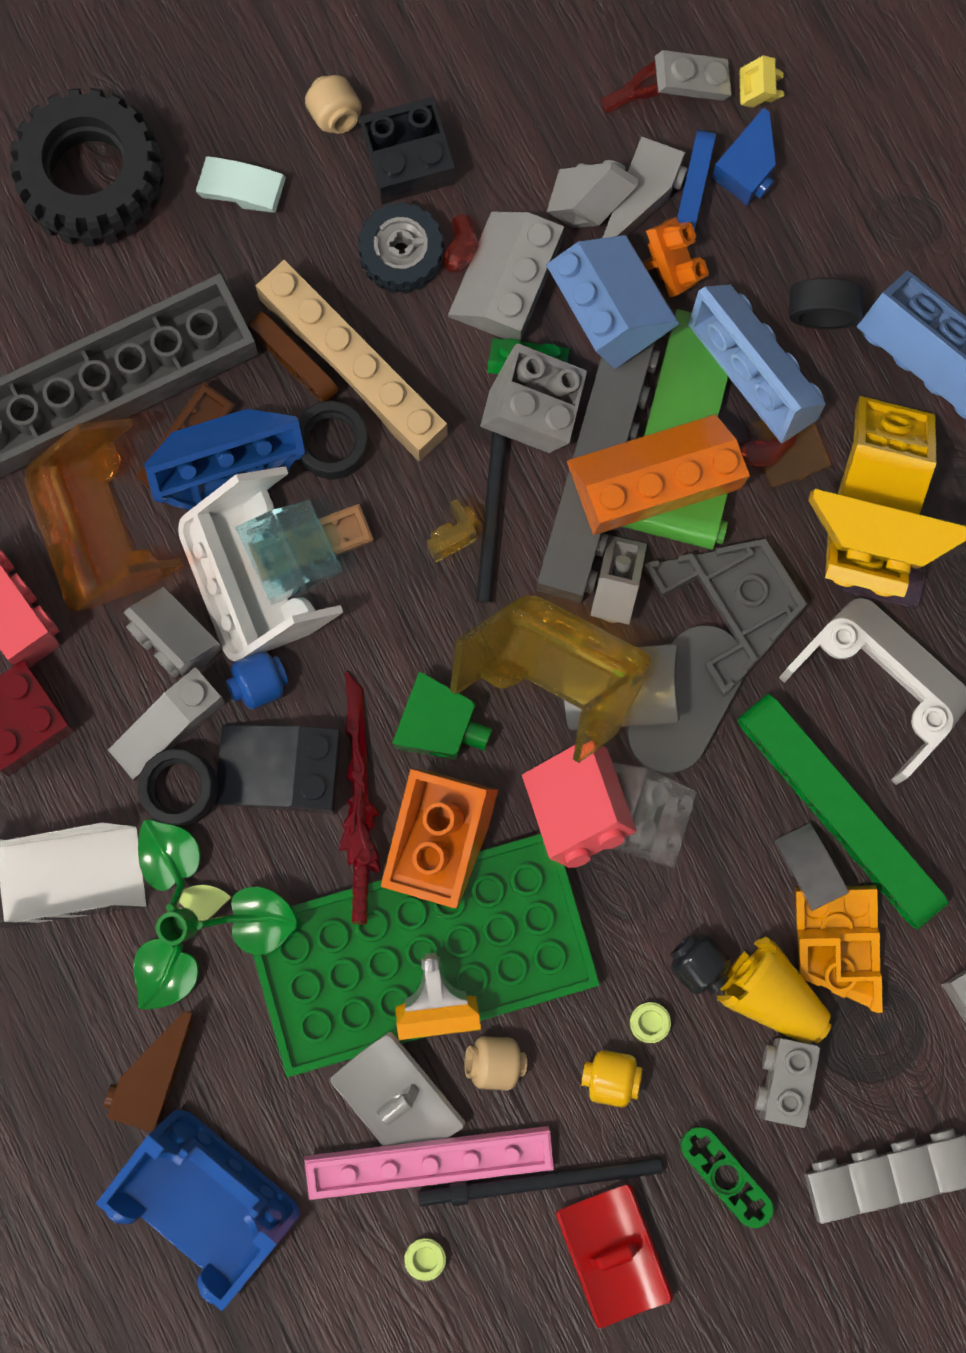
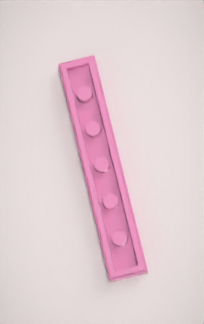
M549 1126L305 1156L309 1200L554 1170Z

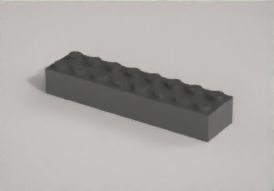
M221 273L0 377V478L257 356L258 351L255 341Z

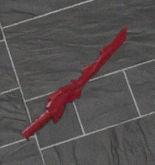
M345 671L348 703L345 734L351 739V762L348 767L347 778L352 782L353 796L347 800V804L350 807L348 816L342 824L344 831L339 851L347 850V864L349 866L353 864L354 884L352 888L353 908L351 923L364 925L368 923L369 869L376 873L381 870L378 862L380 857L374 848L375 844L369 840V831L375 827L373 819L379 815V812L368 800L363 689L349 672Z

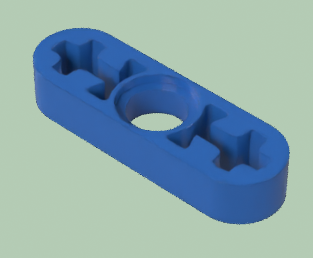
M697 129L677 216L678 223L690 222L694 230L716 133Z

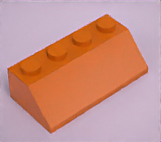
M716 414L567 461L593 535L739 490L750 477L736 438Z

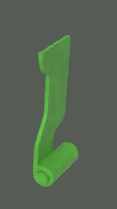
M676 310L675 317L679 325L674 327L670 333L644 436L715 414L717 417L719 415L728 375L688 326L691 312ZM728 493L622 527L713 550L715 543H723L728 521L721 520Z

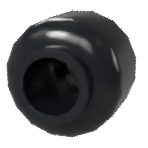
M692 933L681 941L670 954L673 958L671 963L672 973L693 994H701L707 990L714 994L730 978L726 974L730 966V957L709 935L697 937Z

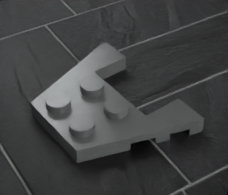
M766 539L716 548V551L698 555L678 556V559L659 562V560L652 561L644 565L645 572L661 598L670 595L696 579L699 580L739 644L705 663V669L722 697L727 696L805 610L807 605Z

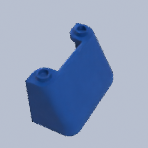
M184 1110L173 1111L145 1138L96 1202L106 1212V1215L116 1223L132 1224L140 1217L143 1218L202 1269L197 1278L199 1292L204 1300L214 1304L221 1311L236 1296L300 1215L299 1207L287 1193L197 1117Z

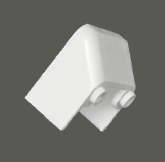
M286 466L236 474L184 514L179 521L178 532L180 541L225 655L232 661H237L261 651L267 652L306 637L344 613L341 605L315 611L312 604L304 597L288 600L280 578L263 584L249 546L265 540L261 531L270 525L274 514V504L270 499L267 489L288 474Z
M863 598L849 602L779 677L785 683L819 646L830 656L837 659L850 658L862 649L921 702L912 714L911 723L914 732L925 743L892 777L891 781L895 785L906 780L949 734L966 711V686L875 603Z

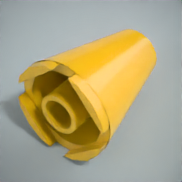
M768 937L758 939L753 944L759 949L751 956L744 951L726 973L730 978L721 988L725 993L724 995H717V1000L725 1007L798 1042L806 1044L821 1042L831 1029V1024L829 1023L831 1018L830 1012L778 945Z

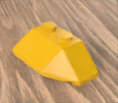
M814 489L809 495V503L838 550L846 551V558L852 561L870 564L871 558L886 561V568L889 570L910 574L911 568L918 569L966 541V526L818 489Z

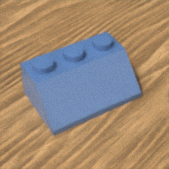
M626 235L579 241L546 264L593 348L614 369L679 325L678 320Z

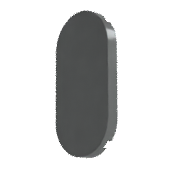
M696 626L681 633L672 643L678 648L676 680L680 714L678 722L628 726V741L632 753L643 767L652 772L672 774L694 765L703 754L741 684L740 681L727 696L722 697L705 669V663L739 645L733 636L720 628Z

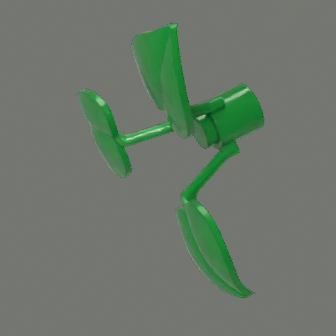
M152 819L143 821L138 838V858L145 880L150 886L159 891L168 890L177 884L171 903L166 905L168 912L160 916L156 923V933L159 938L144 943L137 951L134 959L133 970L138 993L139 1009L147 1010L174 1004L186 997L196 986L199 977L198 961L193 955L181 951L183 949L182 942L194 937L198 929L234 923L232 937L237 946L246 953L264 955L276 950L286 941L292 932L296 930L298 920L294 910L282 896L273 890L260 886L244 888L235 893L231 901L234 915L198 920L192 910L184 907L178 908V903L185 888L183 878L194 875L201 863L199 843L194 835L180 826L165 824Z

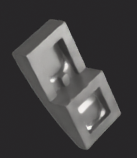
M811 823L774 840L811 912L849 893Z

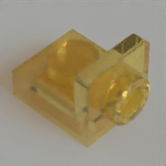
M458 499L450 502V511L458 524L452 526L451 523L440 526L431 533L432 538L427 541L428 551L435 563L476 541L475 528L479 526L478 520L469 505L462 508Z

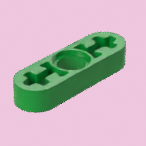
M693 1127L687 1130L680 1140V1151L683 1157L742 1224L750 1228H760L766 1225L773 1214V1205L770 1198L710 1130L702 1127ZM694 1135L699 1139L705 1136L708 1138L709 1142H707L705 1147L713 1157L717 1155L718 1151L724 1155L723 1158L714 1161L706 1173L701 1166L709 1162L703 1155L696 1153L692 1156L689 1152L693 1146L690 1139ZM723 1165L732 1166L738 1175L736 1184L730 1189H721L715 1182V1173ZM746 1182L751 1186V1189L744 1191L748 1198L754 1202L761 1199L763 1202L759 1208L763 1215L759 1219L754 1216L745 1218L744 1213L747 1207L740 1198L737 1197L734 1204L729 1200V1197L738 1194L743 1189Z

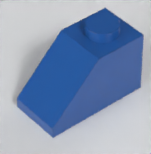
M763 108L715 164L712 175L713 180L747 206L755 196L762 199L775 182L771 178L776 161L769 111Z

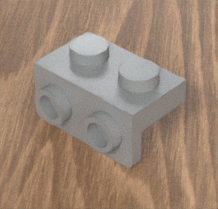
M775 1038L773 1046L766 1045L762 1061V1069L768 1070L765 1086H758L754 1109L760 1110L759 1119L800 1128L806 1126L820 1053L818 1046L782 1038Z

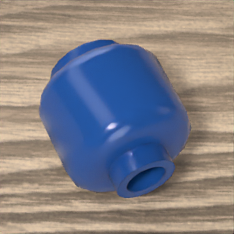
M264 651L233 662L231 666L232 678L226 680L233 701L242 700L243 704L249 709H256L279 700L284 693L283 687L288 685L285 670L278 656L271 657Z

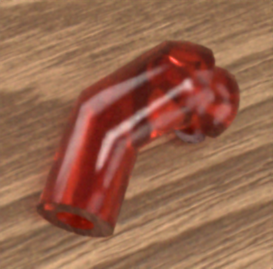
M465 214L456 216L451 222L456 238L447 249L443 261L445 268L452 273H458L466 267L478 250V241L471 219Z
M776 436L770 442L746 440L739 444V448L745 464L771 467L796 444V439L793 436L782 444Z

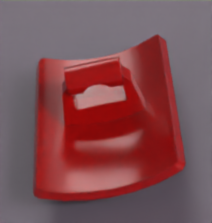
M630 1184L616 1187L557 1210V1220L598 1328H605L673 1300L671 1289Z

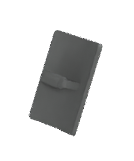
M670 644L569 653L566 658L564 674V703L568 729L584 730L677 723L680 719L676 683L677 646Z

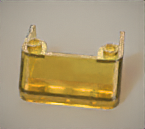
M523 596L456 640L450 691L458 694L480 678L497 688H508L518 684L523 679H527L581 709V714L578 722L573 760L580 763L617 735L648 677L651 659L643 650L541 597Z

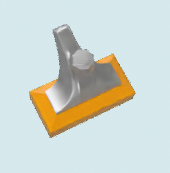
M436 953L424 954L421 964L423 976L417 991L406 998L405 1003L396 1007L399 1040L481 1030L477 997L468 996L465 991L458 990L449 984L442 973L440 957Z

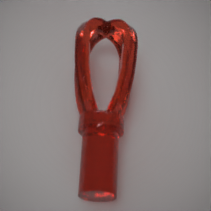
M655 61L640 70L630 82L623 85L624 87L600 99L606 113L637 98L642 99L661 94L658 93L657 82L644 88L636 89L639 84L656 74Z

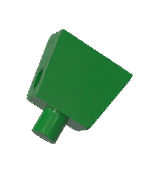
M419 672L392 744L393 748L402 751L457 760L462 744L485 751L492 728L471 721L476 703Z

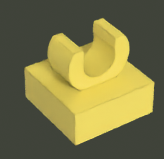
M763 55L740 68L741 105L753 108L764 101L774 102L784 96V91L776 90V81L783 78V72L776 69L775 58Z

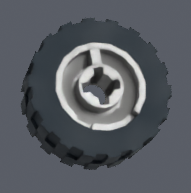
M399 202V204L394 205L390 203L384 205V208L380 210L376 209L372 212V216L363 223V230L360 231L358 237L360 263L362 269H365L369 280H373L379 288L388 289L392 293H411L412 290L424 288L426 283L431 282L435 278L436 272L440 271L444 255L443 234L440 233L438 222L432 219V214L427 210L425 212L420 209V206L415 204L408 205L406 202ZM397 243H405L407 245L404 254H399V250L395 248Z

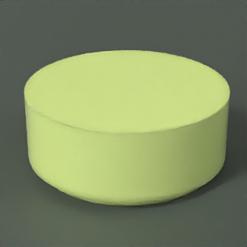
M647 1002L634 1009L630 1016L629 1024L631 1032L638 1040L644 1043H656L664 1039L669 1033L671 1019L663 1006Z
M417 1239L406 1250V1269L412 1277L418 1280H432L438 1277L445 1267V1251L440 1243L434 1239Z

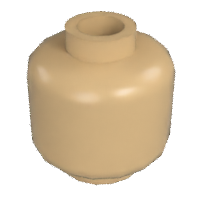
M340 75L319 77L313 82L305 97V105L318 127L327 133L340 134L349 131L356 125L361 113L362 104L348 80Z
M481 1036L475 1041L474 1045L468 1046L464 1061L465 1074L467 1078L472 1079L473 1084L478 1089L508 1091L515 1087L519 1077L525 1076L527 1056L525 1052H520L518 1043L513 1038Z

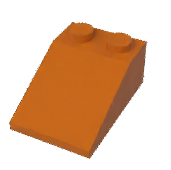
M410 769L380 887L458 909L487 834L498 789L426 769Z

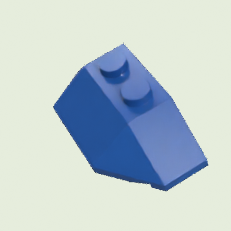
M244 409L172 432L144 463L154 501L166 502L178 508L191 510L236 474L285 466L288 471L294 461L299 460L305 454L299 421L296 416Z

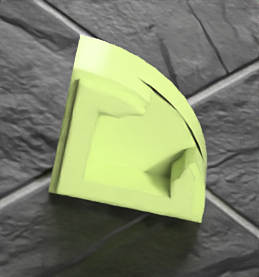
M196 885L184 889L179 903L184 908L192 910L198 920L211 919L231 897L219 888L209 885Z

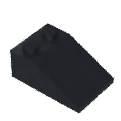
M222 725L217 772L219 785L215 805L334 815L341 745L339 729L302 726Z

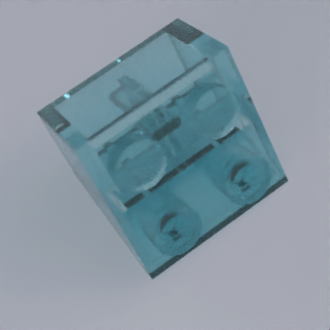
M310 500L271 510L235 527L270 605L343 573Z

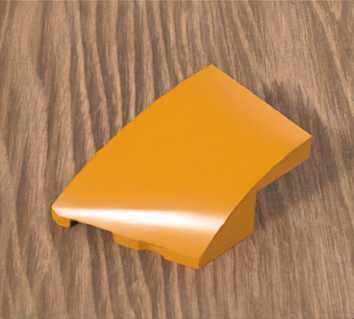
M876 885L846 886L848 894L812 912L800 888L795 887L799 974L805 981L830 989L832 993L869 1007L871 1011L882 1013L880 932L878 930Z

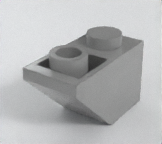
M605 160L602 164H578L576 167L559 169L547 212L572 228L599 226L637 187L639 179L625 171L624 165L612 160Z

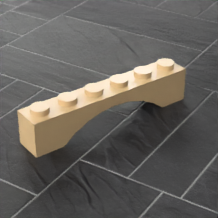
M285 260L278 264L256 285L259 300L285 327L311 346L346 380L379 417L391 434L419 462L447 437V423Z

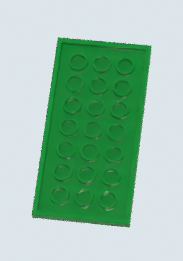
M541 834L480 851L458 909L380 887L382 882L380 880L368 884L367 924L357 925L351 923L353 908L352 889L291 906L298 920L296 930L276 950L264 955H253L287 1078L350 1060L388 1032L394 1034L399 1040L396 1007L405 1003V999L417 991L423 976V970L421 969L422 958L427 953H436L440 957L442 973L451 986L465 991L468 996L477 997L480 1021L600 986L565 866L549 859ZM424 1037L399 1040V1042L404 1044Z

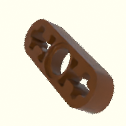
M258 313L247 324L251 334L319 402L329 401L339 392L338 387L331 378L265 313Z

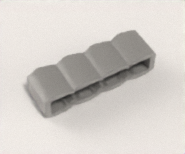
M954 1128L931 1133L932 1141L916 1145L915 1138L891 1143L892 1151L877 1155L876 1149L871 1148L852 1153L853 1161L837 1165L836 1158L812 1163L813 1171L806 1172L804 1175L816 1222L820 1224L966 1188V1135H956Z

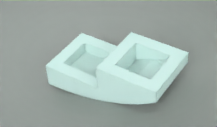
M206 156L196 192L202 198L236 202L242 209L275 213L286 177L281 173L255 165Z

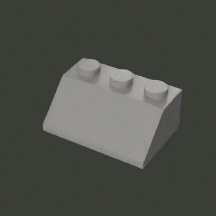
M491 212L448 317L503 339L512 338L521 342L550 273L546 264L556 258L561 247L564 226L529 212Z

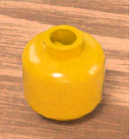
M601 1050L595 1055L593 1062H585L582 1086L589 1087V1097L595 1103L626 1107L631 1102V1099L638 1100L643 1067L637 1066L636 1058L632 1055Z

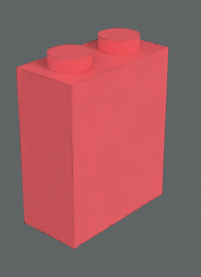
M590 738L584 739L522 774L549 859L569 868L579 867L589 862L591 856L604 849L618 847L624 842V838L637 832L608 749Z

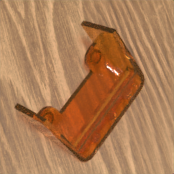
M131 418L77 424L31 462L25 472L26 489L67 606L74 611L91 609L148 589L182 566L180 558L156 561L153 555L146 549L131 551L108 482L117 475L121 465V457L114 441L133 426Z

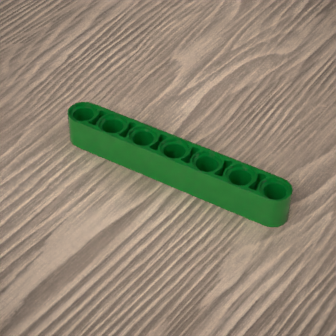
M764 695L737 718V722L744 733L909 925L919 930L949 904L947 898L772 695Z

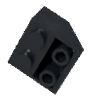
M434 97L359 117L371 171L381 204L455 184V166Z

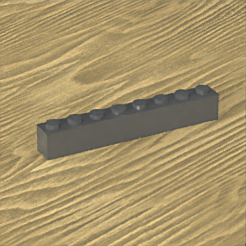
M655 342L616 369L601 357L573 458L636 439L640 424L632 421L636 408L644 410L650 387L643 386L646 372L654 374L660 351L653 349ZM570 470L538 578L536 591L581 603L584 592L589 594L593 592L598 571L591 570L595 555L603 557L609 534H592Z

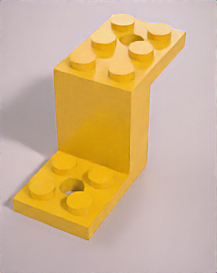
M859 396L855 409L854 442L838 495L920 515L936 466L935 414ZM828 534L825 578L831 579L836 584L845 587L855 585L871 589L874 593L885 597L893 595L905 597L909 585V574L889 570L886 568V561L871 558L870 564L849 560L846 558L847 552L838 550Z

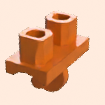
M674 217L646 231L650 241L648 247L652 257L643 261V264L647 270L656 268L660 281H664L669 297L683 293L698 284L699 280L708 276L709 272L705 260L701 257L691 259L687 246L693 244L696 238L692 223H678L677 217Z

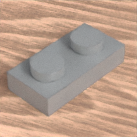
M662 50L655 56L658 93L724 101L731 96L728 59Z

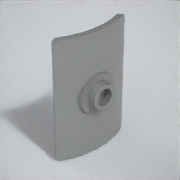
M390 1032L370 1044L330 1077V1083L382 1146L447 1139L465 1126L463 1118L394 1034Z

